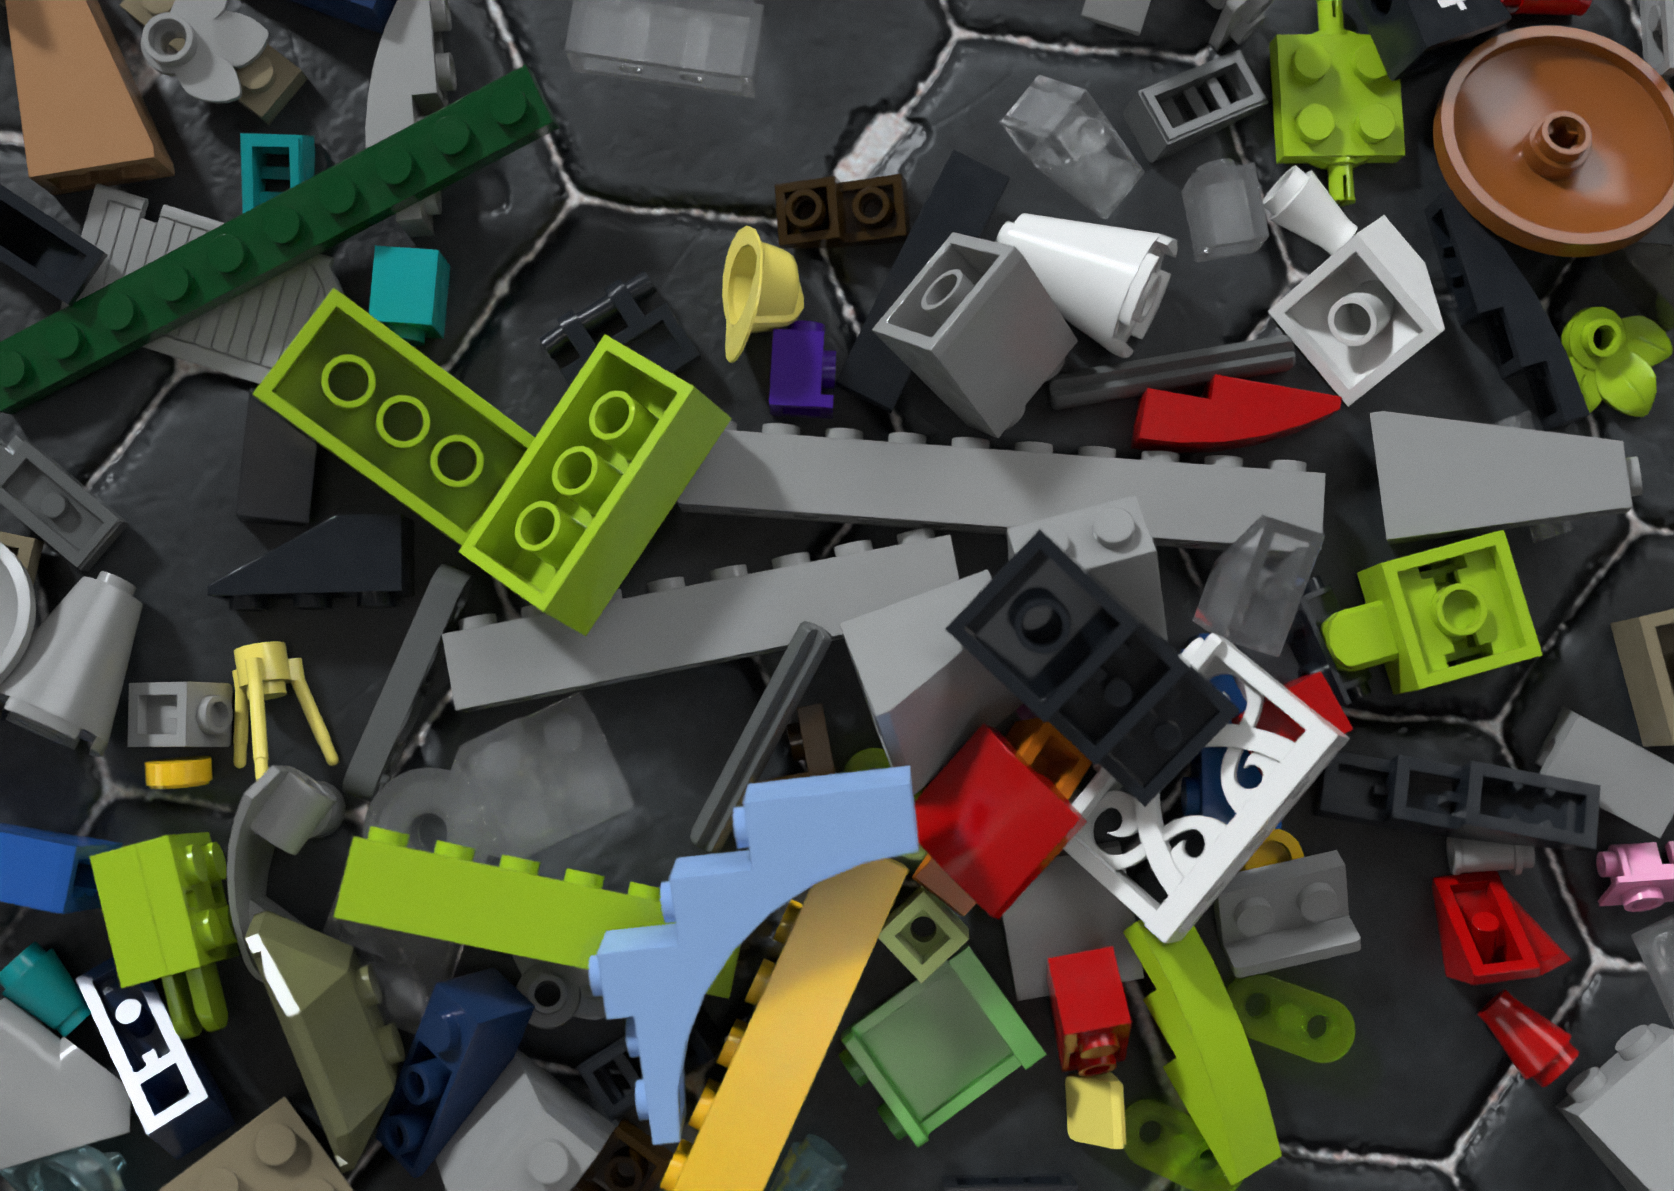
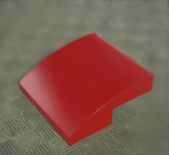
M986 723L981 725L914 801L918 826V843L960 888L991 917L1000 919L1087 823L1086 819L1049 778L1035 772L997 729Z

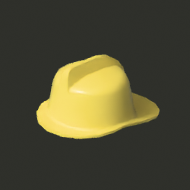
M750 226L739 229L733 238L726 257L723 273L722 299L726 318L725 351L726 359L729 363H734L738 360L746 346L750 333L771 332L773 329L786 327L795 322L804 309V296L794 256L781 248L762 242L756 229Z

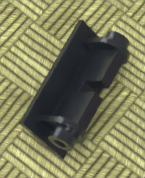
M1320 575L1268 597L1273 607L1272 621L1281 639L1289 643L1300 667L1298 669V678L1321 671L1341 707L1372 692L1367 681L1373 677L1368 668L1350 672L1337 670L1320 633L1321 624L1332 614L1341 611L1331 584L1324 586Z

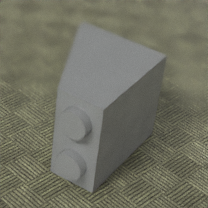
M952 232L872 329L968 427L999 438L1005 430L1014 426L1021 419L1025 412V405L1044 382L1052 379L1061 370L1065 363V356L1078 342L1024 255L1015 246Z
M1136 495L1007 529L1009 560L1041 529L1168 642L1157 550Z
M988 569L840 623L867 708L891 768L910 766L913 794L919 792L943 770L983 723L995 728L1023 704L1016 695L945 630L954 618L992 579Z
M1651 1023L1648 1026H1637L1623 1035L1615 1045L1617 1053L1600 1068L1591 1067L1577 1075L1567 1086L1566 1091L1569 1095L1556 1105L1558 1110L1627 1191H1674V1029Z
M517 1049L512 1061L435 1159L446 1191H570L599 1154L616 1126Z

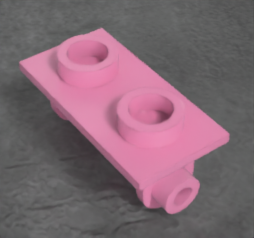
M1669 841L1665 845L1670 864H1662L1656 842L1612 844L1608 847L1607 851L1598 852L1596 858L1598 873L1602 878L1610 877L1611 885L1598 900L1599 906L1623 905L1626 911L1642 912L1660 907L1664 902H1674V841Z

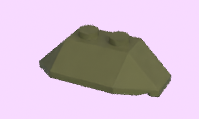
M265 910L256 913L245 936L246 943L256 962L320 1118L341 1173L350 1171L355 1168L395 1089L398 1065L405 1060V1052L400 1034L394 1023L384 1024L377 1004L382 1003V993L378 978L371 965L361 966L353 946L271 911Z

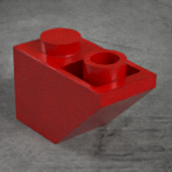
M1113 946L1047 958L1046 979L1062 1072L1078 1070L1080 1076L1088 1077L1105 1074L1114 1070L1117 1067L1116 1062L1125 1061L1132 1022Z

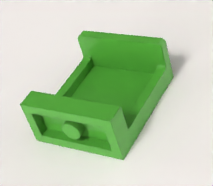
M964 943L925 981L920 983L917 978H914L841 1032V1040L846 1049L838 1054L840 1060L860 1087L871 1081L885 1102L876 1109L897 1140L900 1141L909 1135L918 1148L929 1141L928 1135L1021 1065L1027 1070L1047 1055L967 943Z

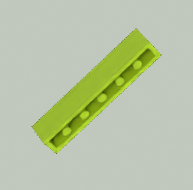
M370 826L367 838L353 837L333 917L589 970L590 956L597 955L606 931L675 923H665L661 907V888L630 882L628 894L602 889L605 876L566 868L564 880L538 875L541 862L504 854L501 856L498 867L473 861L476 848L436 840L434 852L407 847L410 834ZM741 943L733 950L705 994L730 998Z

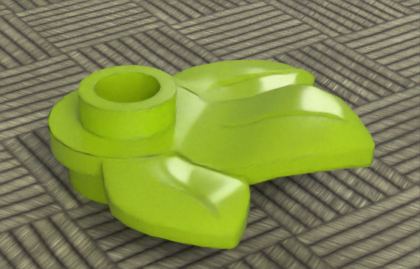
M1601 306L1587 307L1577 312L1566 323L1562 332L1561 342L1569 357L1589 413L1596 409L1601 401H1603L1621 414L1635 417L1646 416L1654 403L1657 393L1656 375L1651 366L1664 361L1672 355L1673 348L1669 337L1659 325L1645 316L1635 315L1620 318L1613 310ZM1598 328L1601 333L1599 348L1595 346L1593 340L1594 333Z

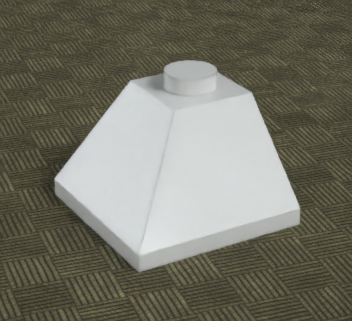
M1385 215L1354 235L1268 311L1334 391L1342 397V400L1348 407L1445 330L1425 262Z

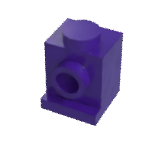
M799 320L788 325L787 329H773L769 392L771 416L833 419L834 395H823L822 388H835L836 351L824 350V324L815 321Z

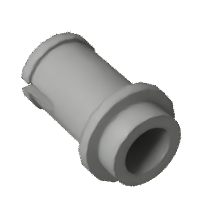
M1447 837L1446 840L1448 864L1453 875L1509 870L1511 875L1518 876L1521 875L1524 868L1534 867L1535 850L1531 846Z

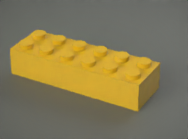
M891 858L865 862L813 884L803 904L793 899L790 900L773 937V940L784 944L776 963L765 958L763 959L745 999L746 1002L756 1006L748 1023L736 1018L716 1062L726 1067L727 1071L721 1083L711 1078L708 1079L688 1123L689 1126L699 1130L695 1141L691 1143L681 1138L659 1188L665 1191L764 1190L909 869L904 864Z

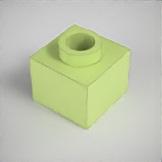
M921 885L887 917L878 938L922 983L969 940V928L945 903ZM918 917H928L933 920L936 929L930 936L921 937L912 930V922Z

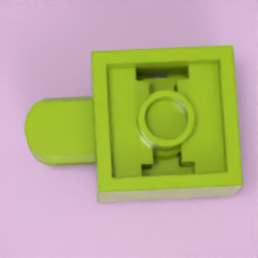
M1504 530L1386 561L1357 572L1366 604L1338 611L1328 617L1320 627V633L1337 670L1347 672L1358 671L1384 663L1393 695L1424 689L1543 655ZM1424 566L1428 567L1427 571L1419 572L1418 568ZM1456 660L1457 665L1448 667L1447 662Z
M209 832L172 834L90 856L121 988L162 978L174 1031L181 1039L198 1036L202 1031V1027L208 1032L224 1029L228 1021V1010L216 962L240 955L230 906L227 905L221 882L227 876V866L220 845L217 842H211Z

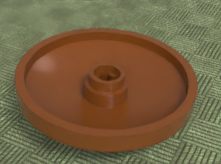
M1544 25L1514 29L1487 40L1468 54L1456 68L1441 94L1434 116L1433 140L1437 161L1443 177L1458 201L1474 218L1500 237L1516 245L1536 252L1561 257H1589L1607 254L1626 248L1645 237L1665 218L1674 206V92L1662 76L1645 60L1625 46L1593 32L1564 26Z

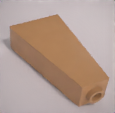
M5 0L29 178L50 194L58 195L94 189L98 183L105 186H114L175 176L173 162L98 1Z

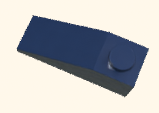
M114 956L76 978L142 1125L150 1138L178 1160L236 1124L211 1071L192 1039H181L175 1033L166 995L157 979L121 988Z

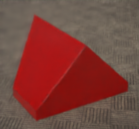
M1497 871L1472 872L1433 878L1432 890L1446 977L1471 985L1539 977L1572 960L1509 894Z

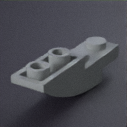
M397 0L385 26L374 60L367 100L366 148L427 117L424 115H430L448 106L447 91H456L457 88L451 52L444 53L442 31H451L452 27L448 0ZM441 191L396 213V221L410 238L434 235L433 215L442 213Z

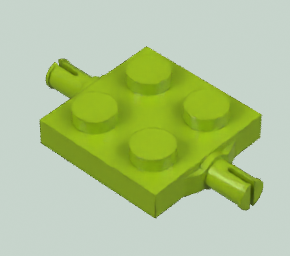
M1316 0L1319 31L1313 34H1277L1269 43L1276 164L1307 163L1327 170L1329 194L1337 204L1340 203V206H1348L1356 202L1353 168L1365 163H1396L1405 156L1400 79L1393 82L1390 80L1370 34H1358L1344 29L1343 0Z

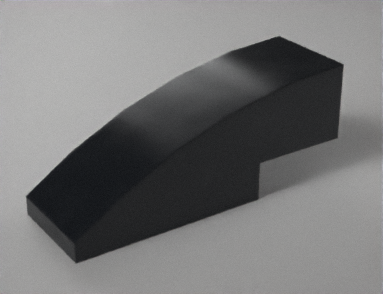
M0 184V261L72 307L108 254Z

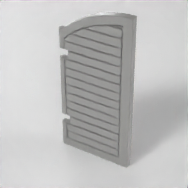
M98 183L94 188L81 237L108 254V256L76 301L224 223L168 205L162 207L158 223L144 219L148 207V199ZM320 253L142 347L260 384L333 287L344 295L332 268L334 258ZM62 301L60 310L69 305Z

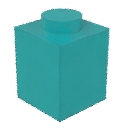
M375 245L369 314L412 346H423L425 344V337L444 339L450 264L439 250Z

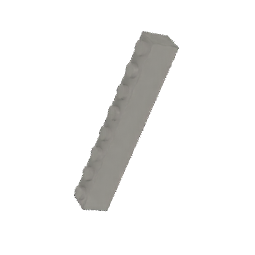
M923 528L896 535L898 545L874 550L871 540L855 541L834 547L836 557L811 562L808 552L794 553L772 559L773 569L748 574L747 566L744 564L727 566L709 571L710 582L685 586L684 577L666 578L647 583L648 594L623 598L621 589H617L587 636L547 615L534 605L521 608V619L500 623L497 622L496 614H483L458 620L459 631L442 634L455 710L468 713L784 651L790 644L798 626L803 621L817 624L831 634V641L844 639L840 623L959 580L951 536L935 537L934 528Z

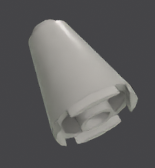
M100 571L97 579L84 576L78 581L35 630L21 660L11 674L0 684V702L5 705L4 709L10 711L5 720L74 750L80 739L92 742L89 755L95 757L103 756L109 743L143 606L139 600L133 597L137 589L133 584L104 571Z

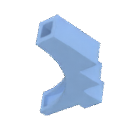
M910 766L748 784L743 806L733 808V823L738 849L749 848V850L676 858L669 881L662 882L660 889L665 923H675L606 931L597 955H592L589 959L590 986L594 997L603 996L606 1019L627 1017L626 1043L628 1053L631 1058L640 1057L643 1079L636 1080L635 1084L637 1115L640 1121L649 1120L653 1145L680 1142L687 1114L685 1059L690 1030L706 991L733 950L770 913L813 884L865 862L919 851L918 826Z

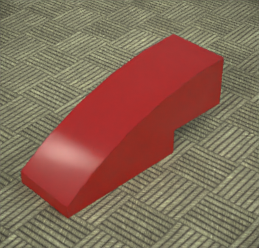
M1217 374L1204 386L1202 397L1147 388L1138 400L1131 449L1193 453L1250 447L1295 434L1325 421L1340 410L1342 397Z

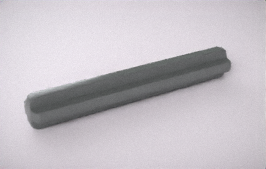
M1281 335L1057 373L1052 379L1047 381L1048 398L1052 408L1059 410L1142 396L1147 388L1171 391L1206 385L1215 374L1242 379L1284 372L1295 365L1294 345L1290 336Z
M803 621L798 626L691 830L690 840L697 847L703 848L710 853H718L722 850L734 827L733 808L743 806L747 785L758 782L831 644V634L821 626L808 621Z

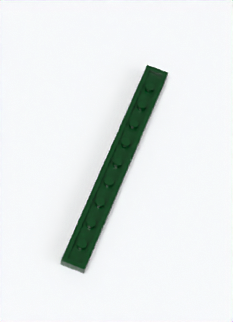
M526 64L76 301L72 307L67 306L0 342V412L12 415L557 130L559 126L532 70Z

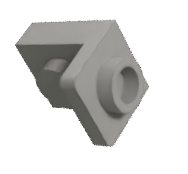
M211 682L129 683L128 747L230 746L232 742L233 719L232 685L229 683Z

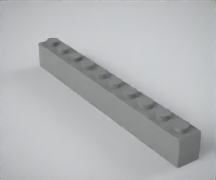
M730 421L677 500V504L682 512L914 529L934 528V530L1007 535L1008 528L1136 495L1155 546L1308 557L1322 550L1326 473L1306 472L1307 463L1296 460H1272L1268 462L1267 469L1243 467V458L1227 455L1206 456L1204 464L1179 463L1180 454L1169 451H1144L1141 453V460L1116 458V449L1102 446L1079 447L1078 455L1053 454V445L1043 442L1015 443V451L989 449V440L976 437L952 438L951 446L926 444L927 437L917 433H890L888 442L863 440L862 431L850 428H828L825 430V437L800 435V427L782 423L763 424L762 433L737 431V423Z

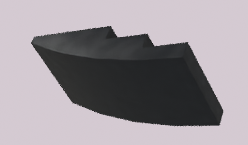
M1041 529L1024 544L945 628L949 634L1044 723L1049 721L1095 766L1099 763L1144 807L1240 712L1239 708L1187 659Z

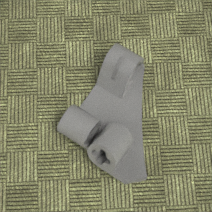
M272 765L244 793L234 818L228 848V898L234 932L248 971L261 982H263V979L245 940L254 914L268 910L306 926L266 896L268 873L275 846L287 853L297 855L308 839L322 838L332 834L340 827L345 817L346 805L342 794L335 786L327 782L316 781L291 766Z
M7 997L1 999L0 1170L130 1133L131 1099L124 1083L68 1039L57 1037Z

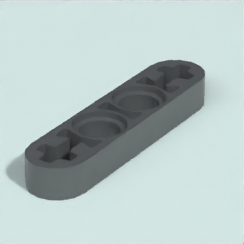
M442 563L433 575L349 764L342 789L345 793L374 805L385 792L445 657L442 634L457 630L458 620L462 618L473 592L475 575L447 563Z

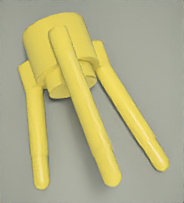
M281 641L261 642L236 648L234 650L236 670L232 671L235 687L234 766L240 769L246 765L250 706L256 781L269 769L265 700L287 695V683L292 684L326 762L330 766L337 765L339 757L305 680L302 658L288 659L286 643Z

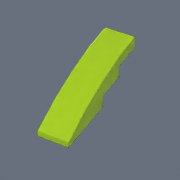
M1140 919L1124 930L1123 933L1156 988L1154 992L1143 998V1001L1177 1057L1164 1065L1163 1069L1232 1186L1282 1157L1265 1088L1242 1023L1216 965L1195 926L1190 929L1181 941L1164 944L1144 926L1146 923Z

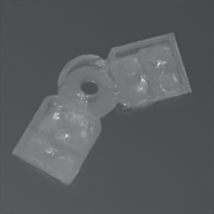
M578 691L531 715L514 719L460 745L451 770L444 768H419L402 773L390 780L379 790L370 803L364 820L363 838L368 837L370 826L410 834L407 847L434 852V850L428 849L421 842L419 827L425 817L435 814L446 824L447 838L445 842L476 848L473 861L490 865L494 856L501 859L502 854L523 859L533 857L637 805L584 692ZM341 881L322 933L353 946L362 967L372 966L382 993V1003L377 1004L383 1022L387 1025L394 1023L396 1028L416 1035L436 983L452 979L464 944L333 918L342 885Z

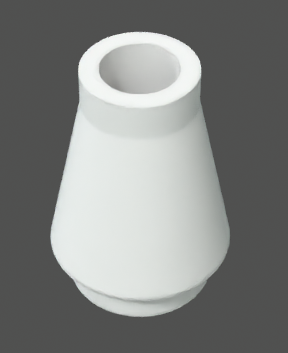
M1296 165L1291 167L1274 184L1262 201V205L1271 212L1269 220L1322 247L1330 255H1333L1348 242L1358 229L1346 217L1314 172L1311 170L1305 174Z

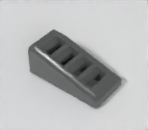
M1236 50L1137 91L1124 109L1123 115L1147 160L1150 163H1154L1264 108L1269 101L1240 50ZM1221 76L1224 77L1237 100L1232 104L1217 80ZM1200 87L1202 89L1204 95L1206 96L1209 104L1213 109V112L1209 113L1206 105L1204 104L1202 98L1196 90L1197 88ZM1178 99L1190 120L1189 122H1185L1174 100Z

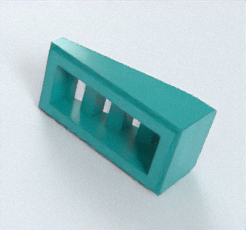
M240 133L242 213L283 193L265 192L266 179L290 180V188L314 176L315 136ZM289 154L290 167L267 166V155Z

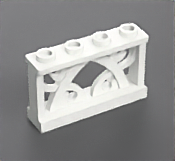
M1211 633L1206 640L1201 637L1195 639L1181 655L1208 680L1221 674L1234 675L1243 683L1246 690L1247 706L1240 724H1227L1204 747H1228L1222 761L1221 783L1228 803L1237 813L1227 825L1220 820L1206 816H1186L1164 826L1160 807V793L1144 807L1132 794L1119 791L1122 785L1099 763L1096 766L1093 765V769L1098 773L1082 792L1076 789L1069 798V802L1086 819L1087 823L1063 850L1146 923L1144 926L1164 944L1178 942L1185 937L1350 739L1247 657L1230 641L1215 633ZM1223 691V694L1230 699L1228 694ZM1264 696L1306 729L1297 742L1255 728L1262 712ZM1244 749L1254 751L1245 762L1244 768L1256 765L1263 773L1261 783L1253 789H1245L1237 781V768ZM1108 808L1118 809L1122 815V824L1117 830L1107 833L1117 837H1128L1139 832L1141 844L1121 855H1112L1102 851L1094 839L1093 828L1096 818ZM1195 829L1203 835L1205 849L1199 857L1192 858L1185 850L1187 840L1178 843L1173 849L1169 841L1185 831ZM1147 858L1157 879L1169 896L1160 905L1124 873L1122 869L1134 866Z

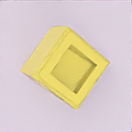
M1112 1072L1088 1077L1080 1076L1079 1074L1066 1076L1067 1130L1070 1139L1110 1149H1124L1123 1145H1126L1122 1082Z

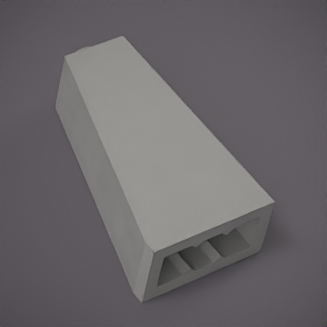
M1387 411L1370 413L1386 539L1389 545L1628 513L1633 507L1631 497L1643 495L1638 457H1625L1623 441Z

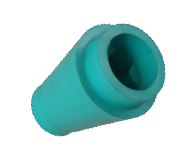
M34 941L0 971V984L5 988L1 995L10 999L53 1030L56 1029L63 1037H66L91 1014L80 988L53 948L46 951L37 941Z

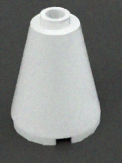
M1027 213L1021 214L1015 223L1006 221L995 241L1015 246L1024 255L1064 319L1111 353L1122 358L1130 357L1134 352L1126 344L1131 335L1143 339L1166 291L1171 274L1160 270L1164 254L1176 258L1178 250L1177 240L1164 234Z

